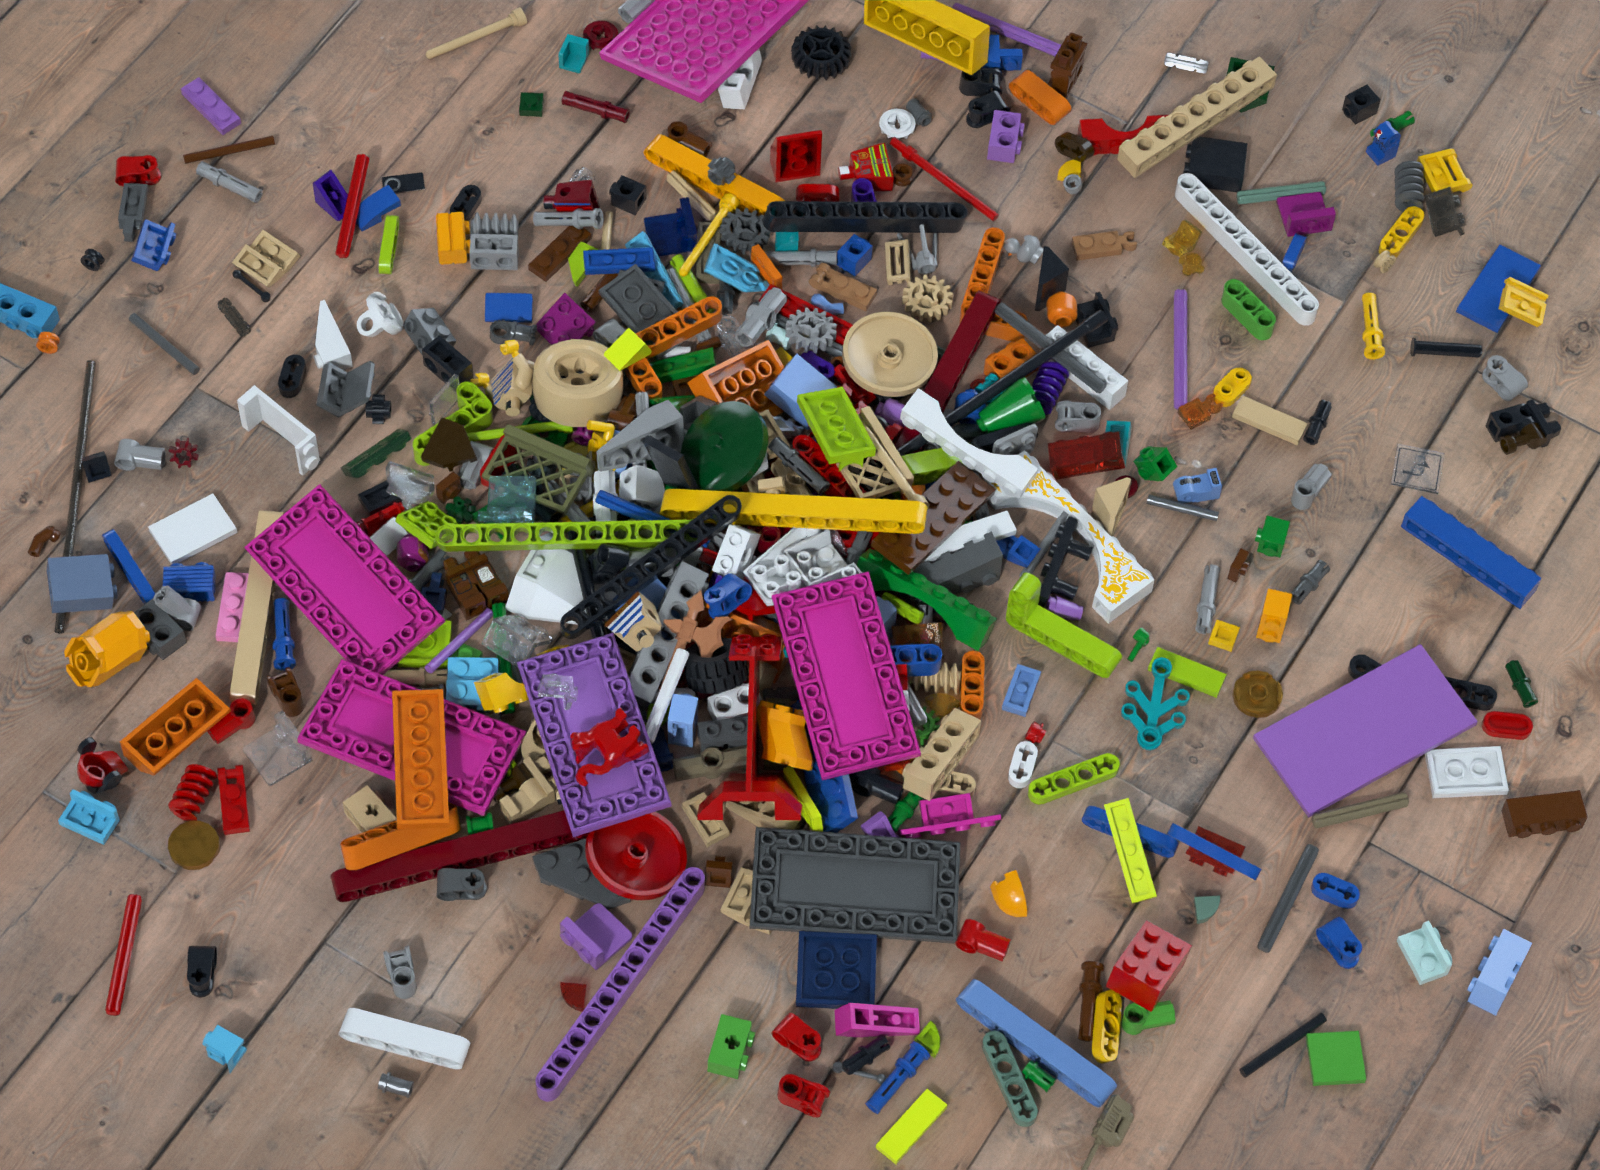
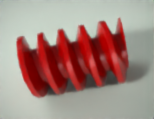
M190 764L186 766L185 774L182 775L181 782L177 785V791L173 793V799L168 804L170 811L184 821H197V817L193 814H200L201 808L197 805L202 806L205 804V800L202 797L209 796V791L206 788L213 787L211 780L217 779L218 775L216 772L202 765Z

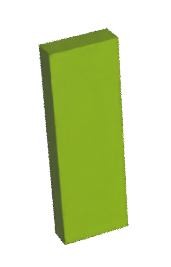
M1157 647L1148 666V671L1151 672L1152 663L1155 659L1160 657L1166 658L1172 664L1171 674L1168 679L1217 698L1227 674ZM1164 668L1157 669L1158 673L1166 672Z

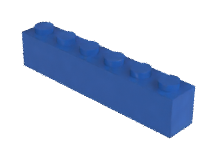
M1421 496L1405 514L1401 525L1404 530L1517 608L1521 609L1537 591L1541 577L1535 571L1517 562L1513 556L1507 555L1497 548L1494 543L1485 540L1474 529L1466 527L1456 517L1440 509L1433 501Z

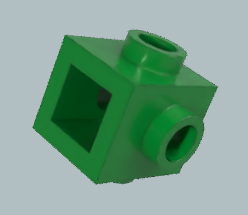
M1145 447L1133 461L1138 469V474L1144 480L1163 481L1178 467L1167 447Z

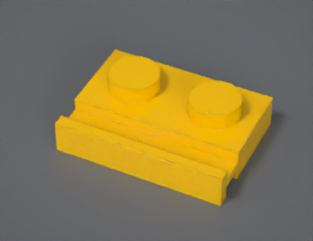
M1512 277L1505 279V288L1502 290L1498 309L1533 326L1539 327L1542 325L1547 305L1545 302L1549 295Z

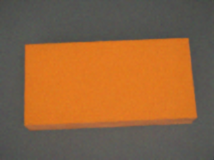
M759 244L753 246L751 249V262L757 266L760 275L769 285L772 284L782 289L783 277Z

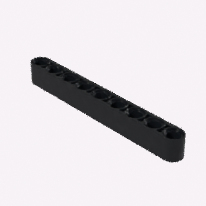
M774 201L767 206L763 218V226L771 232L920 233L919 226L922 224L924 225L925 233H957L962 229L968 211L963 204L956 202Z
M733 495L723 497L565 613L560 621L561 634L567 639L579 637L628 601L637 591L643 590L727 528L729 524L735 522L739 518L742 508L740 499ZM731 504L736 508V512L729 514L724 511L723 507ZM706 519H713L717 525L713 528H708L704 525V521ZM692 533L697 537V540L690 543L684 539V536ZM674 548L678 554L674 557H668L664 550ZM648 562H653L657 565L658 569L650 572L645 569L644 565ZM628 577H634L638 583L635 586H628L624 580ZM609 591H613L618 595V598L615 601H609L604 595ZM588 606H594L597 608L598 613L594 616H589L584 610ZM568 621H575L578 624V628L570 631L564 625Z

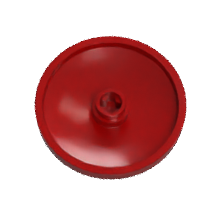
M657 812L589 832L586 838L585 854L592 873L604 887L624 898L652 900L662 897L671 890L686 868L687 852L682 836L668 819Z

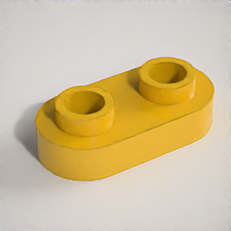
M1239 367L1232 369L1215 386L1213 391L1214 402L1221 407L1233 405L1249 389L1252 380L1250 372Z

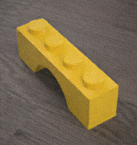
M557 645L536 654V656L562 649L569 645ZM493 673L474 682L484 710H494V713H499L509 708L508 704L512 702L518 704L529 700L523 682L518 683L514 681L507 673Z

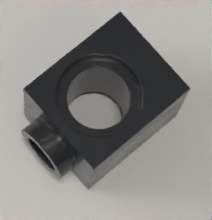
M1365 85L1345 96L1342 110L1345 116L1350 118L1356 125L1377 114L1381 99L1368 85Z
M621 175L617 183L614 182L610 187L611 205L636 215L646 201V185Z

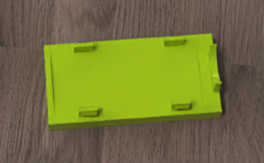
M843 387L797 395V403L829 464L839 463V471H841L849 464H859L863 467L864 458L875 456L876 448Z

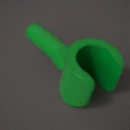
M1142 627L1133 635V639L1137 643L1127 658L1130 662H1133L1142 646L1145 647L1149 643V633Z

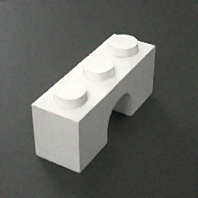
M759 49L719 86L718 91L723 108L745 109L762 62Z

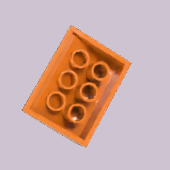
M769 340L702 372L688 382L695 397L703 396L717 402V404L738 401L749 405L758 413L769 410L772 416H777L784 412L764 395L784 368Z

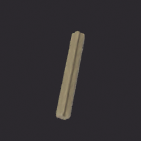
M1402 792L1313 814L1312 823L1315 828H1321L1407 807L1409 799L1407 794Z

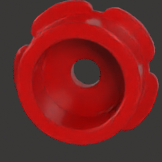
M1033 721L1025 735V739L1033 744L1035 742L1040 743L1046 733V730L1043 729L1044 724Z

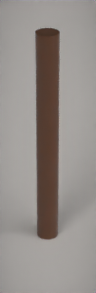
M273 136L185 154L183 158L185 164L275 145V140Z

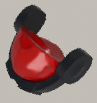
M93 737L84 739L77 749L80 754L77 774L87 790L96 794L115 788L121 782L122 775L127 773L129 768L114 751L94 752L97 743Z

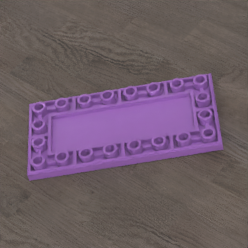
M614 633L517 662L573 837L672 806ZM621 707L627 715L626 721L629 726L619 733L620 737L627 735L629 728L635 725L641 733L637 742L643 741L644 744L646 743L649 752L636 760L626 762L618 768H612L603 775L587 773L588 785H580L575 777L577 770L587 764L601 766L605 760L598 749L594 748L577 764L575 761L576 754L571 746L570 735L573 732L589 731L597 723L615 717L616 710Z
M1420 644L1254 734L1253 739L1309 818L1313 814L1324 810L1476 726L1478 721Z

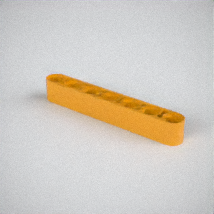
M656 135L643 152L646 159L654 165L670 173L673 170L677 171L688 183L720 200L726 193L735 195L740 201L738 209L743 212L745 208H748L749 213L756 210V216L759 217L760 215H765L769 203L785 201L780 196L734 173L736 177L730 184H714L708 177V170L710 168L707 166L712 160L665 135Z

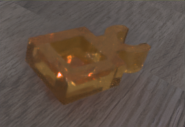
M1215 394L1208 395L1204 402L1196 398L1178 408L1177 413L1190 430L1209 421L1211 414H1217L1222 410V403L1217 405L1211 404L1215 401Z

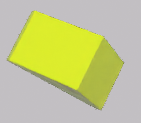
M628 328L605 351L604 356L621 371L650 355L652 350Z

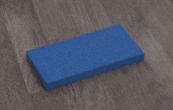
M1499 245L1457 307L1456 312L1498 333L1510 315L1498 309L1502 290L1505 288V279L1512 277L1529 286L1540 270L1541 265Z

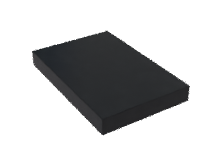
M648 435L643 440L665 485L672 489L700 490L681 453Z

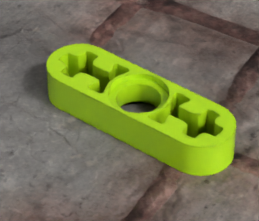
M386 215L379 256V274H392L399 232V216Z

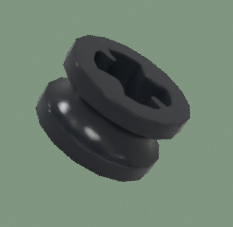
M86 249L85 255L80 259L82 265L91 271H98L100 265L105 261L102 254L94 249Z

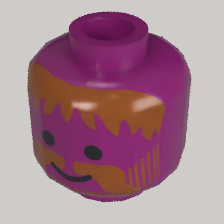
M412 534L405 535L397 543V562L399 566L407 571L417 572L429 561L428 546Z

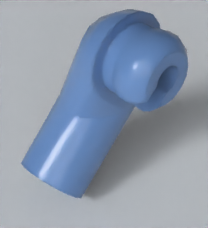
M818 293L812 296V305L833 315L844 314L843 303L831 304L824 296Z

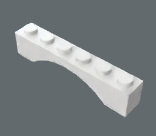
M919 388L903 407L900 419L906 427L916 429L922 433V436L927 441L937 443L946 454L956 456L962 460V463L967 468L977 470L985 480L990 483L995 482L1001 486L1002 490L1009 496H1016L1020 499L1036 477L1038 468L1021 456L993 454L978 449L963 440L947 423L941 412L939 402Z

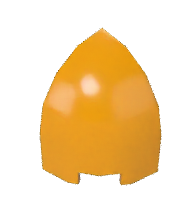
M1017 870L1004 874L1005 879L999 883L993 881L990 889L999 909L1007 915L1027 917L1026 899Z

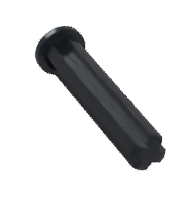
M1412 338L1410 354L1411 356L1427 354L1478 358L1482 355V345L1416 341V338Z

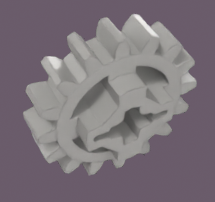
M807 307L803 313L800 310H796V315L790 314L789 320L786 322L785 336L789 338V344L796 343V349L798 350L803 347L805 353L809 349L817 353L818 348L826 351V346L831 347L833 340L836 339L837 324L833 323L832 316L826 318V311L820 314L818 313V308L811 312Z

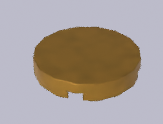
M1258 670L1248 671L1235 682L1232 694L1234 704L1247 716L1255 718L1268 717L1275 713L1281 705L1283 696L1281 684L1267 672Z
M199 820L187 821L172 831L168 839V851L175 864L187 870H199L209 866L216 855H218L220 840L216 830L208 823Z

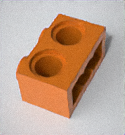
M1024 338L1016 342H1010L1003 350L997 353L994 352L986 358L983 373L986 376L993 373L1001 379L1037 353ZM1038 368L1026 375L1025 378L1038 371Z

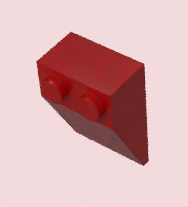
M822 130L775 138L770 147V163L775 182L820 176Z

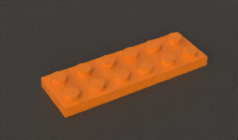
M443 689L392 691L397 830L449 828Z

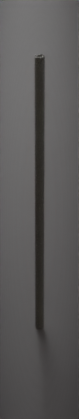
M92 360L86 362L63 557H71L74 554L84 469L81 458L85 457L96 366V362ZM67 612L56 613L55 633H64Z

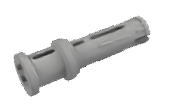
M577 208L573 212L536 211L533 215L535 226H574L577 229H583L584 227L601 229L604 220L603 212L600 208L590 211Z

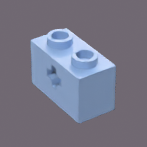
M685 693L680 695L673 694L668 716V744L693 748L698 725V698Z

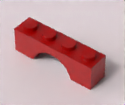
M1168 115L1147 116L1140 128L1128 132L1118 131L1109 127L1102 118L1081 119L1079 121L1078 136L1090 141L1094 149L1093 155L1118 154L1119 147L1125 140L1133 139L1142 129L1150 128L1159 118L1167 117Z

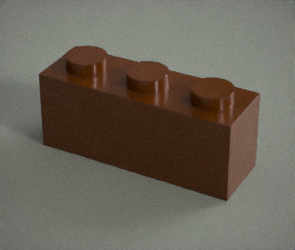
M1580 790L1506 799L1501 810L1508 837L1517 836L1518 838H1526L1533 834L1541 833L1542 835H1551L1558 831L1576 832L1583 828L1588 818Z

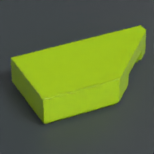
M582 241L568 258L572 279L577 287L586 276L583 251L599 250Z

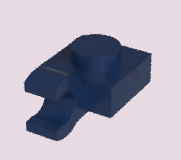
M432 572L430 586H422L421 594L440 615H443L447 598V590L443 589L445 580L442 579V573Z

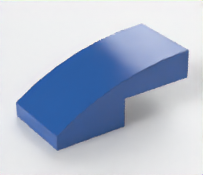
M389 185L376 191L360 203L356 225L361 231L382 222V215L401 206L400 199Z
M1013 535L996 541L1004 559L1025 568L1030 565L1041 550V548L1022 535L1019 538Z

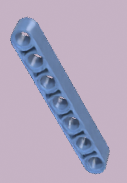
M972 979L956 998L957 1004L965 1012L991 1031L1002 1033L1011 1046L1033 1062L1037 1061L1041 1068L1093 1106L1101 1107L1117 1088V1084L1109 1075L979 980Z

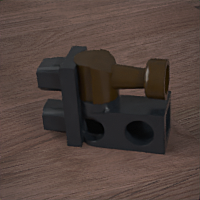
M1533 399L1527 401L1526 404L1522 403L1491 412L1485 425L1495 443L1500 441L1501 449L1506 455L1516 452L1517 447L1528 445L1531 449H1536L1540 446L1542 448L1549 445L1550 440L1558 436L1561 431L1558 421L1554 420L1547 423L1545 418H1548L1551 413L1547 403L1536 404ZM1518 431H1519V433H1520V435H1518V436H1516V437H1513L1512 435H1510V434L1516 433V432H1518Z

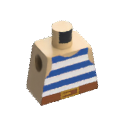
M639 591L605 623L607 628L636 652L642 648L650 647L654 642L653 637L662 627L655 605Z

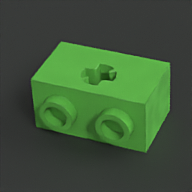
M721 1014L708 1058L707 1072L734 1079L739 1078L740 1071H745L749 1059V1056L745 1055L747 1047L752 1048L756 1032L752 1031V1021Z

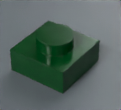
M521 92L519 116L542 117L544 94Z

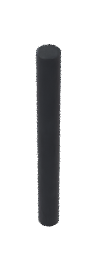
M1319 1013L1239 1069L1241 1075L1244 1078L1248 1077L1304 1038L1307 1033H1311L1327 1021L1325 1015Z

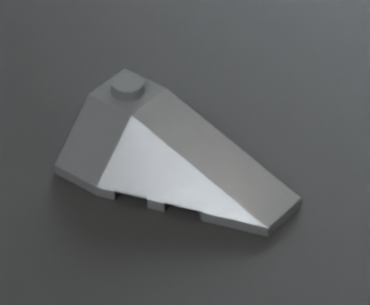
M669 400L646 409L596 451L598 470L601 472L624 468L628 463L634 462L641 465L645 464L646 460H651L643 443V440L648 435L681 453L684 440L683 416Z

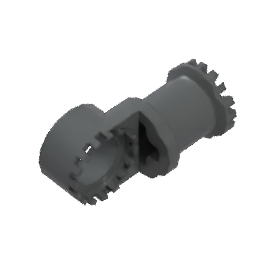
M504 320L494 321L490 325V339L496 344H505L507 340H518L534 345L537 325L527 326L518 324L517 321L508 322ZM496 329H504L507 333L503 336H497L494 334V331Z

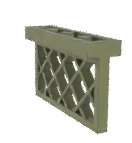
M507 424L503 431L505 436L483 472L482 478L566 515L588 476L591 477L595 471L591 460ZM508 444L516 447L518 454L505 458L504 451ZM530 455L537 456L539 463L525 467L524 457ZM520 459L522 469L509 473L507 464ZM550 464L558 466L559 472L546 476L545 466ZM504 465L505 475L497 478L491 475L494 468ZM540 468L543 477L530 482L527 473ZM571 473L580 475L576 482L569 485L566 484L565 475ZM522 474L525 475L527 483L520 486L513 485L511 478ZM561 477L563 487L551 491L548 481ZM545 483L546 493L540 495L533 494L532 487ZM566 492L567 498L562 506L554 503L552 496Z

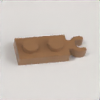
M1117 231L1072 237L1076 261L1121 255L1122 249L1134 251L1137 248V242L1128 241L1134 240V232L1132 231L1124 233L1123 236H1119Z

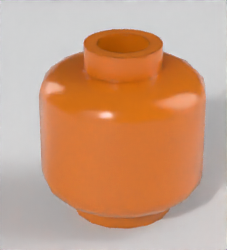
M1063 291L1050 296L1047 300L1048 320L1061 328L1070 326L1077 319V301L1075 297Z

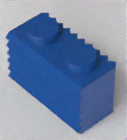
M199 562L192 566L174 563L163 567V586L168 585L183 598H189L197 602H213L215 600L216 574L214 565Z

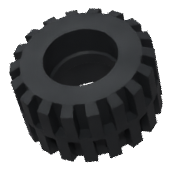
M721 637L724 645L716 649L711 658L700 657V650L696 643L686 649L689 652V656L684 666V671L689 689L704 694L720 693L734 689L747 680L749 675L747 661H729L732 638Z

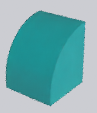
M776 232L775 251H798L799 232Z

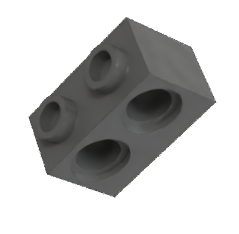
M153 599L134 612L150 634L147 649L152 655L157 654L164 660L186 644L184 631L166 612L155 605Z

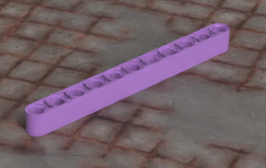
M690 867L681 874L536 1076V1092L541 1100L546 1102L553 1101L560 1095L705 891V875L701 869ZM689 881H697L698 884H697V885H689L688 882H689ZM681 900L685 903L682 905H676L673 902ZM662 920H668L671 923L668 925H662L659 922ZM647 940L656 941L653 945H648L645 942ZM633 960L642 961L639 965H633L630 962ZM619 980H625L628 982L625 985L616 984V982ZM605 1000L613 1002L609 1006L602 1005L601 1003ZM591 1020L598 1022L596 1026H588L586 1023ZM575 1041H581L584 1043L580 1047H575L571 1045ZM562 1061L569 1063V1065L565 1068H560L557 1066V1064ZM546 1082H551L554 1084V1086L549 1089H545L542 1087V1085Z

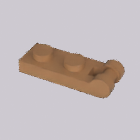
M820 263L816 269L817 273L813 274L809 279V284L813 288L864 311H867L877 295V289L831 269L826 263ZM824 278H827V279H829L830 281H829V282H826V281H824L823 279H824Z

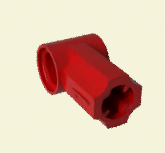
M238 698L234 700L229 707L231 712L207 731L215 743L220 744L238 730L250 728L254 724L255 714L251 703L247 699ZM247 711L246 715L237 716L240 712Z
M966 919L955 945L966 953L974 954L979 952L1003 962L1011 939L986 930V927L976 920Z

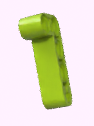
M463 382L458 385L456 391L459 410L445 419L461 425L465 424L466 433L483 431L493 422L491 401L472 382ZM438 423L413 440L414 460L419 465H430L422 461L421 455Z
M942 448L901 456L914 476L912 485L936 482L958 461L962 463V460L956 456L946 454ZM900 491L891 493L895 500H901Z

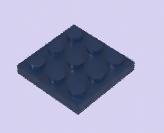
M799 931L796 1007L838 1009L848 1003L875 1005L877 935Z

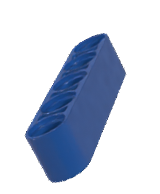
M935 644L890 646L895 665L907 664V677L931 676L939 672L942 660V650L939 646ZM927 658H932V659H934L935 661H928V660H926V659H927ZM906 659V660H909L910 662L905 663V662H902L901 660Z

